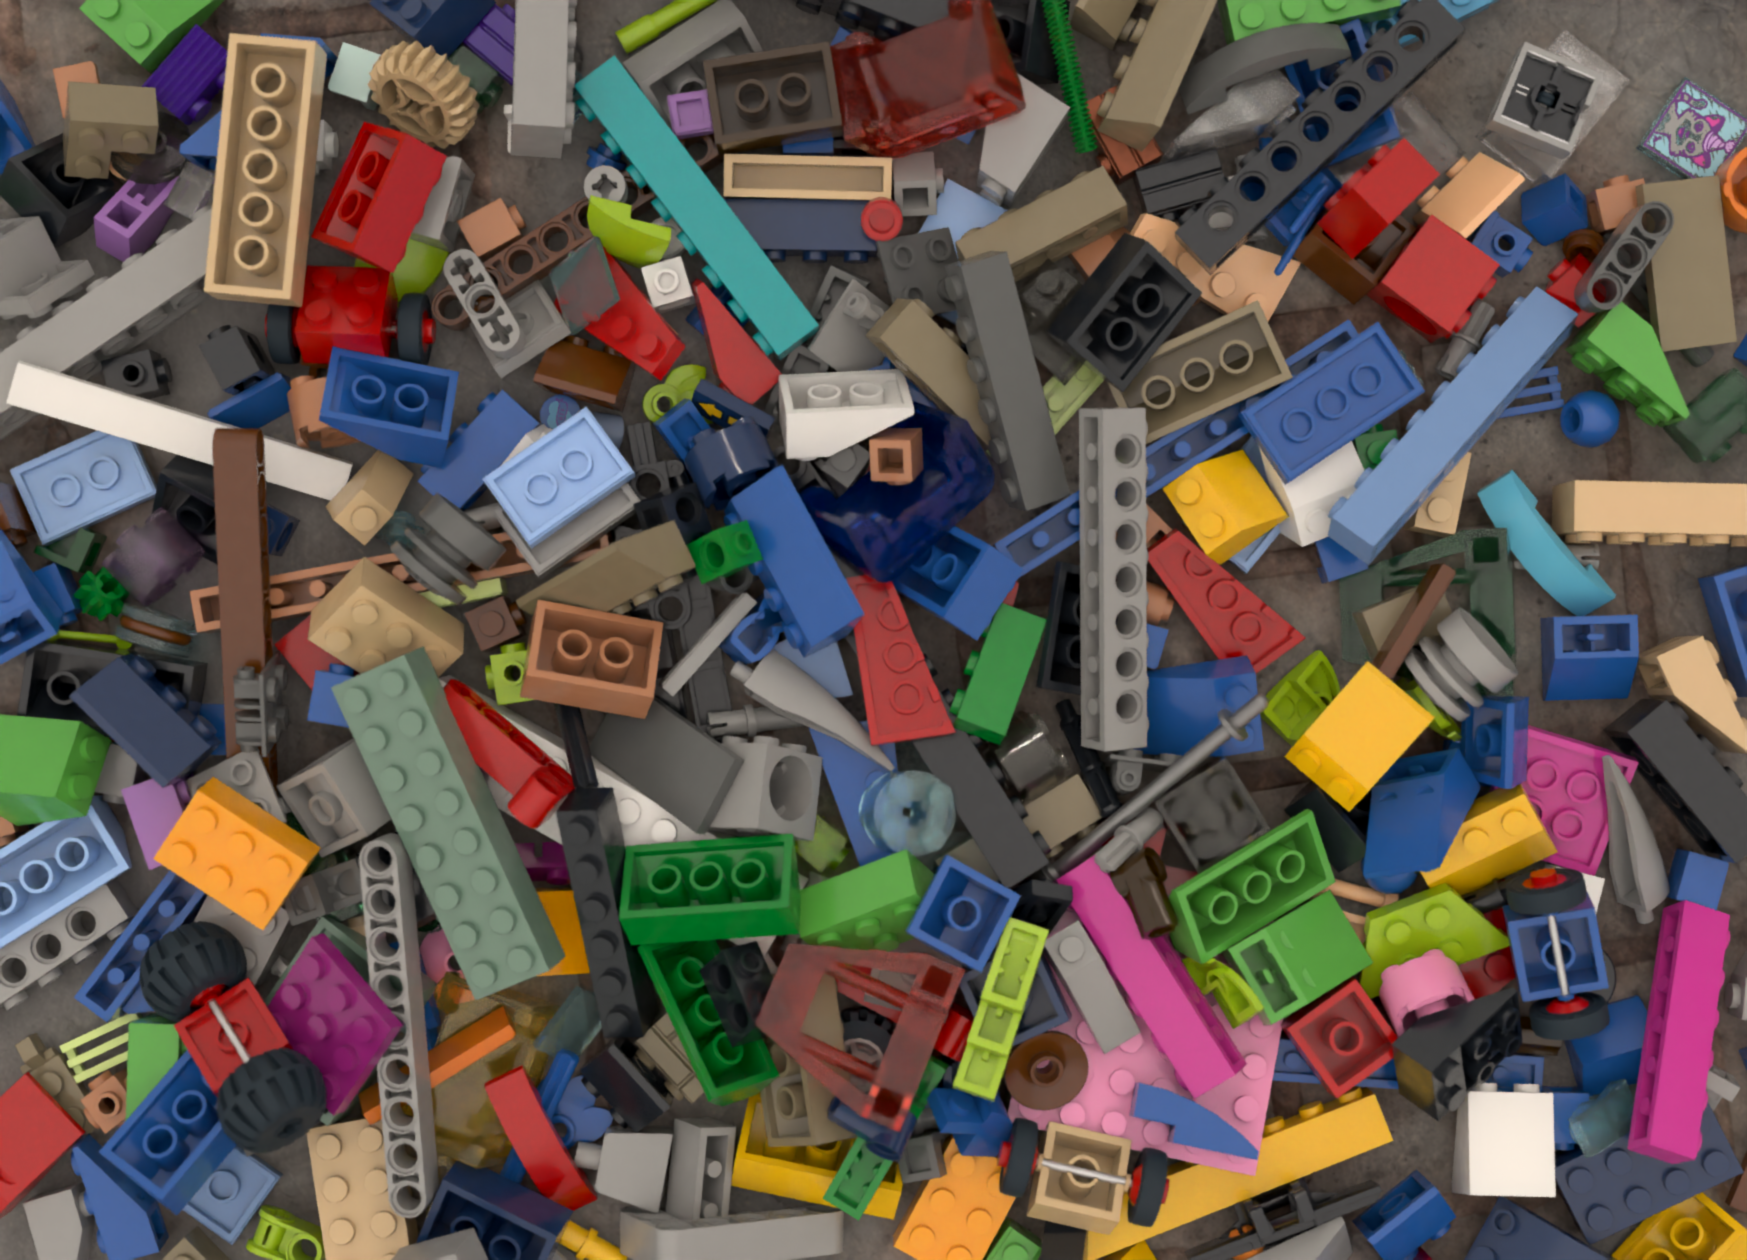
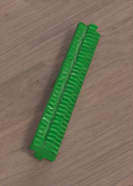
M1041 0V2H1045L1042 7L1045 8L1043 10L1046 13L1045 18H1048L1046 23H1049L1047 28H1050L1048 31L1051 34L1049 38L1052 39L1050 43L1054 44L1052 49H1056L1053 54L1056 55L1054 57L1057 60L1055 64L1059 65L1056 70H1060L1057 74L1062 75L1058 79L1062 81L1060 83L1063 86L1061 90L1065 91L1062 96H1066L1063 101H1068L1066 105L1070 107L1068 122H1072L1069 127H1073L1070 132H1075L1071 135V137H1076L1072 140V142H1076L1073 145L1077 148L1075 152L1081 154L1094 151L1098 145L1094 144L1097 142V140L1093 139L1096 135L1091 134L1095 131L1090 129L1094 125L1088 124L1092 122V119H1087L1091 114H1087L1090 109L1086 108L1089 104L1084 103L1088 98H1083L1087 95L1082 93L1086 90L1081 88L1084 83L1080 82L1083 78L1078 77L1082 72H1077L1081 69V67H1076L1080 64V62H1075L1078 57L1074 56L1077 54V51H1072L1076 49V46H1071L1075 43V41H1070L1074 36L1069 35L1073 30H1068L1072 26L1067 25L1071 21L1065 20L1069 17V15H1064L1068 10L1063 9L1067 4H1062L1066 0Z

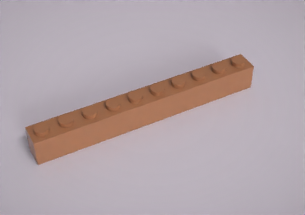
M611 531L558 568L574 566L612 544ZM506 532L492 534L507 550L490 571L484 570L473 563H470L466 568L476 582L535 573ZM394 553L367 558L417 593L429 591L404 569V566ZM361 559L270 576L272 622L310 615L311 610ZM458 579L454 582L456 586L464 585ZM219 586L189 591L197 633L210 634L221 632Z

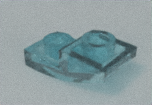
M1625 1079L1610 1082L1597 1099L1581 1102L1568 1119L1571 1137L1576 1144L1580 1145L1585 1158L1595 1156L1630 1130L1635 1100Z

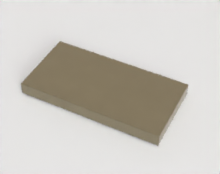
M1719 175L1635 186L1638 207L1651 201H1660L1667 204L1674 215V226L1645 267L1651 326L1663 352L1737 342ZM1645 212L1642 216V226L1647 232L1653 233L1655 229L1654 218Z

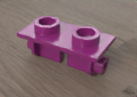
M543 842L542 857H535V843H514L531 881H547L551 885H567L571 883L563 845L558 842Z

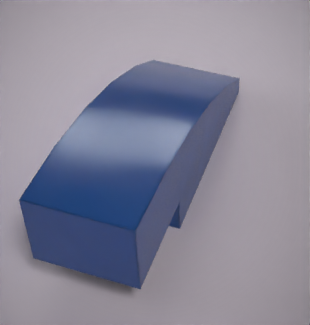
M1135 1082L1129 1116L1171 1125L1168 1142L1258 1160L1259 1151L1240 1132L1218 1115L1196 1102L1171 1091Z

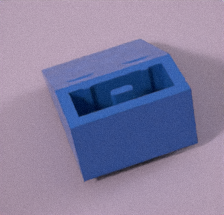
M0 528L1 665L58 634L63 612Z
M1459 748L1397 759L1372 787L1363 875L1366 879L1383 876L1394 877L1399 874L1417 871L1430 872L1440 867L1481 788Z

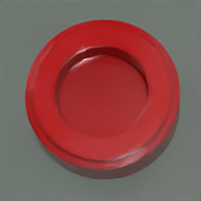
M877 197L870 200L864 206L861 213V226L869 238L875 241H888L897 236L902 228V211L899 205L892 199Z

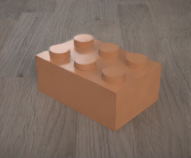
M538 600L530 626L520 697L645 719L654 699L663 622Z

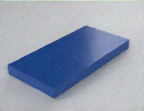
M1376 322L1239 413L1238 416L1286 485L1424 393L1425 390L1379 322Z

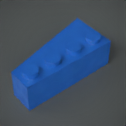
M867 720L858 721L869 733ZM809 728L818 755L823 758L822 766L860 867L905 850L906 840L895 743L878 745L895 767L891 773L842 742Z

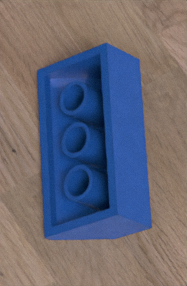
M781 465L730 499L724 511L725 516L723 519L725 526L745 520L748 521L763 560L749 566L748 569L754 576L759 575L766 588L764 589V597L773 612H779L786 625L784 626V633L789 644L794 649L799 648L802 656L805 658L847 637L864 616V612L783 465Z
M187 1049L99 1153L177 1216L235 1148L236 1144L224 1133L217 1114V1096L210 1088Z

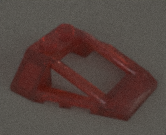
M789 943L755 1025L857 1115L900 1133L965 969L926 953H898L874 949L869 951ZM846 964L916 975L908 994ZM823 974H827L902 1009L880 1067L800 1032ZM817 1059L872 1083L868 1096Z

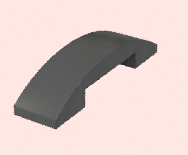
M1300 23L1280 26L1249 35L1210 54L1185 73L1178 90L1187 114L1227 101L1228 96L1225 87L1304 59L1310 71L1352 57L1351 51L1339 25Z

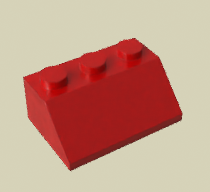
M363 122L311 238L372 266L394 273L397 264L405 256L406 245L415 225L423 217L424 205L433 186L440 180L442 166L447 156L407 133Z

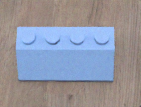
M103 795L93 796L87 816L44 822L0 849V949L132 868L124 830L107 802L102 800Z

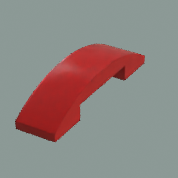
M521 1065L484 1083L489 1099L512 1146L541 1194L572 1211L597 1200V1193L581 1167L576 1166L542 1107V1098L524 1066Z

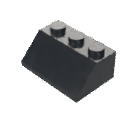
M1125 232L1046 332L1073 357L1116 389L1124 392L1201 296L1202 292L1147 240Z
M1056 561L1036 685L1039 689L1081 695L1080 565Z

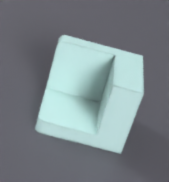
M343 42L328 84V89L333 93L359 101L365 108L374 111L377 103L371 99L373 91L368 86L371 80L369 73L381 55Z

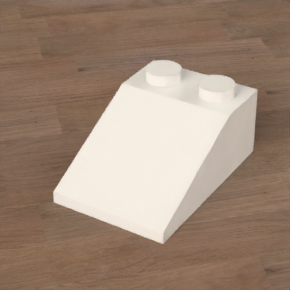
M899 369L778 375L779 421L787 459L795 458L800 461H812L818 457H829L914 415V405L905 375Z
M1352 441L1286 485L1260 449L1269 488L1289 516L1278 524L1280 533L1301 547L1328 537L1331 519L1328 517L1330 510L1342 496L1348 499L1355 492L1354 485L1364 472Z

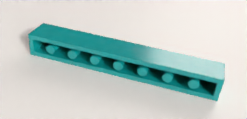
M615 55L576 83L574 87L580 96L575 101L577 107L589 122L595 118L605 129V132L600 137L615 156L620 152L624 154L631 164L625 170L640 189L645 185L649 187L656 197L650 203L666 223L671 218L681 230L676 237L689 255L692 256L696 252L699 253L707 264L701 270L714 288L717 290L722 285L732 297L727 302V305L739 321L743 323L749 319L758 331L752 337L764 354L769 356L771 353H774L781 360L820 330L818 323Z

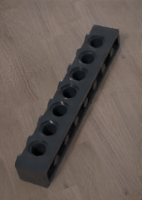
M1410 0L1396 15L1400 20L1388 31L1384 27L1379 29L1366 42L1365 47L1368 50L1357 61L1352 57L1346 60L1335 71L1333 77L1336 80L1325 91L1319 87L1304 100L1301 105L1305 109L1293 121L1287 117L1280 122L1270 133L1273 140L1262 150L1258 147L1253 148L1239 162L1238 165L1242 169L1230 180L1226 176L1220 179L1208 191L1207 195L1210 199L1199 210L1193 206L1178 219L1176 225L1179 228L1175 231L1176 240L1210 276L1462 40L1465 27L1438 0ZM1405 35H1415L1421 40L1423 46L1416 51H1407L1401 47L1399 40ZM1381 64L1389 69L1391 76L1385 81L1378 82L1368 76L1367 70L1373 65ZM1343 94H1350L1357 98L1359 106L1353 111L1345 112L1336 106L1335 100ZM1311 124H1320L1325 127L1328 134L1323 140L1313 142L1305 137L1303 131ZM1287 153L1294 157L1296 165L1291 170L1282 172L1275 169L1272 165L1273 158L1278 154ZM1248 183H1257L1263 187L1265 193L1257 201H1247L1241 196L1240 191ZM1218 212H1225L1233 218V224L1225 231H1216L1209 225L1210 218Z

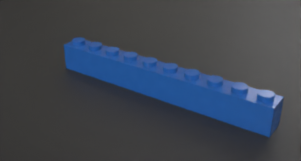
M1348 319L1285 359L1292 377H1295L1357 336L1358 332L1351 321ZM1287 381L1172 432L1146 447V464L1148 467L1146 497L1175 480L1196 464L1205 461L1249 433L1238 414ZM1079 491L993 545L995 549L1024 569L1018 578L1080 540Z

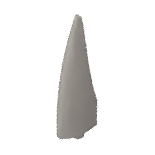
M772 649L755 670L741 661H737L732 668L730 675L744 684L745 694L777 715L798 722L842 742L891 773L895 767L878 745L871 746L869 733L856 718L822 685L776 650Z
M1605 755L1602 757L1608 809L1609 869L1618 903L1634 908L1638 923L1647 924L1654 920L1652 909L1664 901L1670 893V885L1662 856L1645 813L1610 755Z

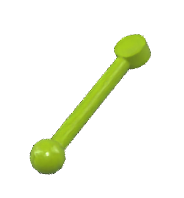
M58 630V634L47 639L48 641H55L58 638L112 643L116 644L119 649L124 650L130 648L133 644L132 636L125 631L119 632L115 636Z

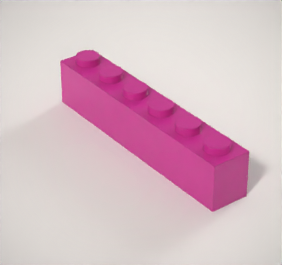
M1094 855L1056 881L1058 884L1072 886L1073 901L1069 908L1076 911L1083 922L1082 927L1093 945L1098 946L1106 959L1105 965L1109 974L1116 981H1120L1128 993V1001L1134 1013L1143 1018L1152 1031L1151 1037L1154 1045L1161 1053L1166 1054L1175 1068L1174 1073L1178 1083L1183 1089L1190 1091L1195 1099L1236 1075L1247 1063L1167 937L1162 936L1151 940L1141 938L1128 900L1123 898L1114 887L1110 872L1104 873L1100 870L1099 865L1094 861Z
M1687 900L1663 908L1627 1150L1671 1164L1696 1160L1697 1153L1702 1145V1134L1700 1132L1702 1113L1708 1102V1093L1706 1091L1708 1071L1714 1059L1711 1049L1714 1030L1719 1022V1011L1717 1010L1719 991L1725 979V972L1723 970L1724 955L1730 942V931L1728 930L1729 914L1715 911Z

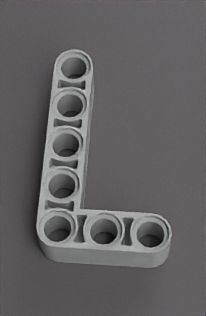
M825 1205L680 1220L660 1209L659 1213L650 1212L636 1206L620 1209V1253L632 1260H792L839 1254L844 1251V1211Z

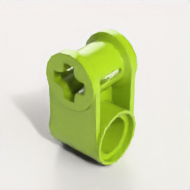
M271 1205L261 1206L258 1213L261 1219L254 1237L248 1239L245 1247L247 1250L257 1256L271 1260L326 1259L321 1226L298 1218L279 1207ZM302 1239H308L315 1244L317 1249L316 1257H310L303 1252L301 1246Z

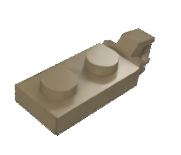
M37 1033L29 1035L15 1044L25 1063L20 1067L23 1075L29 1072L86 1132L84 1135L96 1130L97 1128L87 1120L84 1114L85 1106L80 1101L89 1092L82 1081L76 1083L73 1077L76 1074L73 1068H69L66 1062L68 1060L64 1053L60 1054L54 1046L47 1050Z

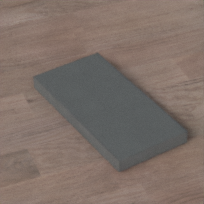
M655 696L645 719L607 712L589 746L591 755L692 831L703 835L706 834L744 762L743 759Z

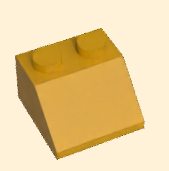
M1243 449L1198 463L1163 488L1204 553L1219 565L1289 517Z

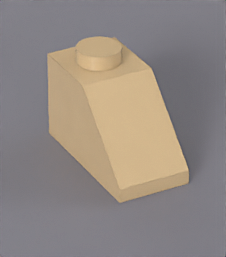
M377 450L325 507L335 522L365 546L393 516L413 473L398 459Z

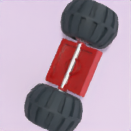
M204 921L192 922L177 927L176 930L166 933L160 940H157L145 953L140 965L139 979L143 997L157 1014L170 1021L177 1022L173 1026L210 1088L217 1096V1114L224 1133L236 1145L253 1153H267L279 1150L307 1134L318 1123L326 1108L327 1090L319 1068L305 1055L293 1050L292 1045L249 977L247 978V959L239 940L227 929Z

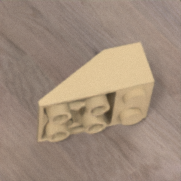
M1703 636L1674 637L1639 653L1636 668L1648 694L1652 698L1676 702L1689 717L1686 724L1705 736L1722 752L1747 754V719L1740 717L1734 704L1737 701L1736 692L1731 683L1726 678H1722L1716 665L1719 663L1718 653L1709 640L1705 641Z

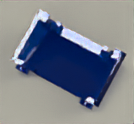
M912 401L914 415L888 427L922 428L923 470L913 482L906 485H889L886 481H871V471H869L837 500H835L829 490L819 486L809 487L799 494L825 543L866 576L882 583L891 582L901 575L981 503L992 491L995 481L993 468L968 421Z

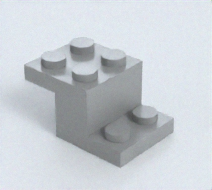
M39 216L0 219V316L4 320L18 315H28L29 318L42 316L52 310L51 303L59 298H67L80 292L83 288L81 283L95 275L88 259L60 260Z

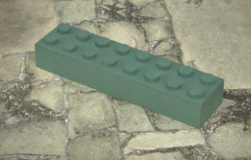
M424 646L331 687L475 1000L550 971L566 955L483 774L470 753Z

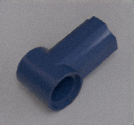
M849 1084L841 1086L827 1110V1119L865 1140L866 1148L869 1151L889 1161L901 1160L917 1123V1118L908 1110L894 1104H881Z

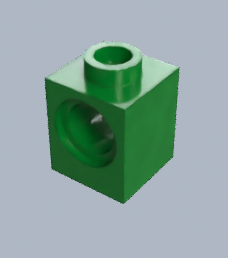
M747 520L716 529L686 545L696 565L695 569L702 585L730 576L763 560Z

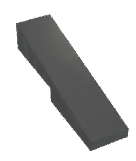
M835 263L830 265L809 312L818 323L819 329L852 279H855L866 289H868L871 280ZM816 334L789 353L781 371L782 375L829 372L831 366L807 349ZM778 382L773 388L764 412L775 418L774 423L780 426Z

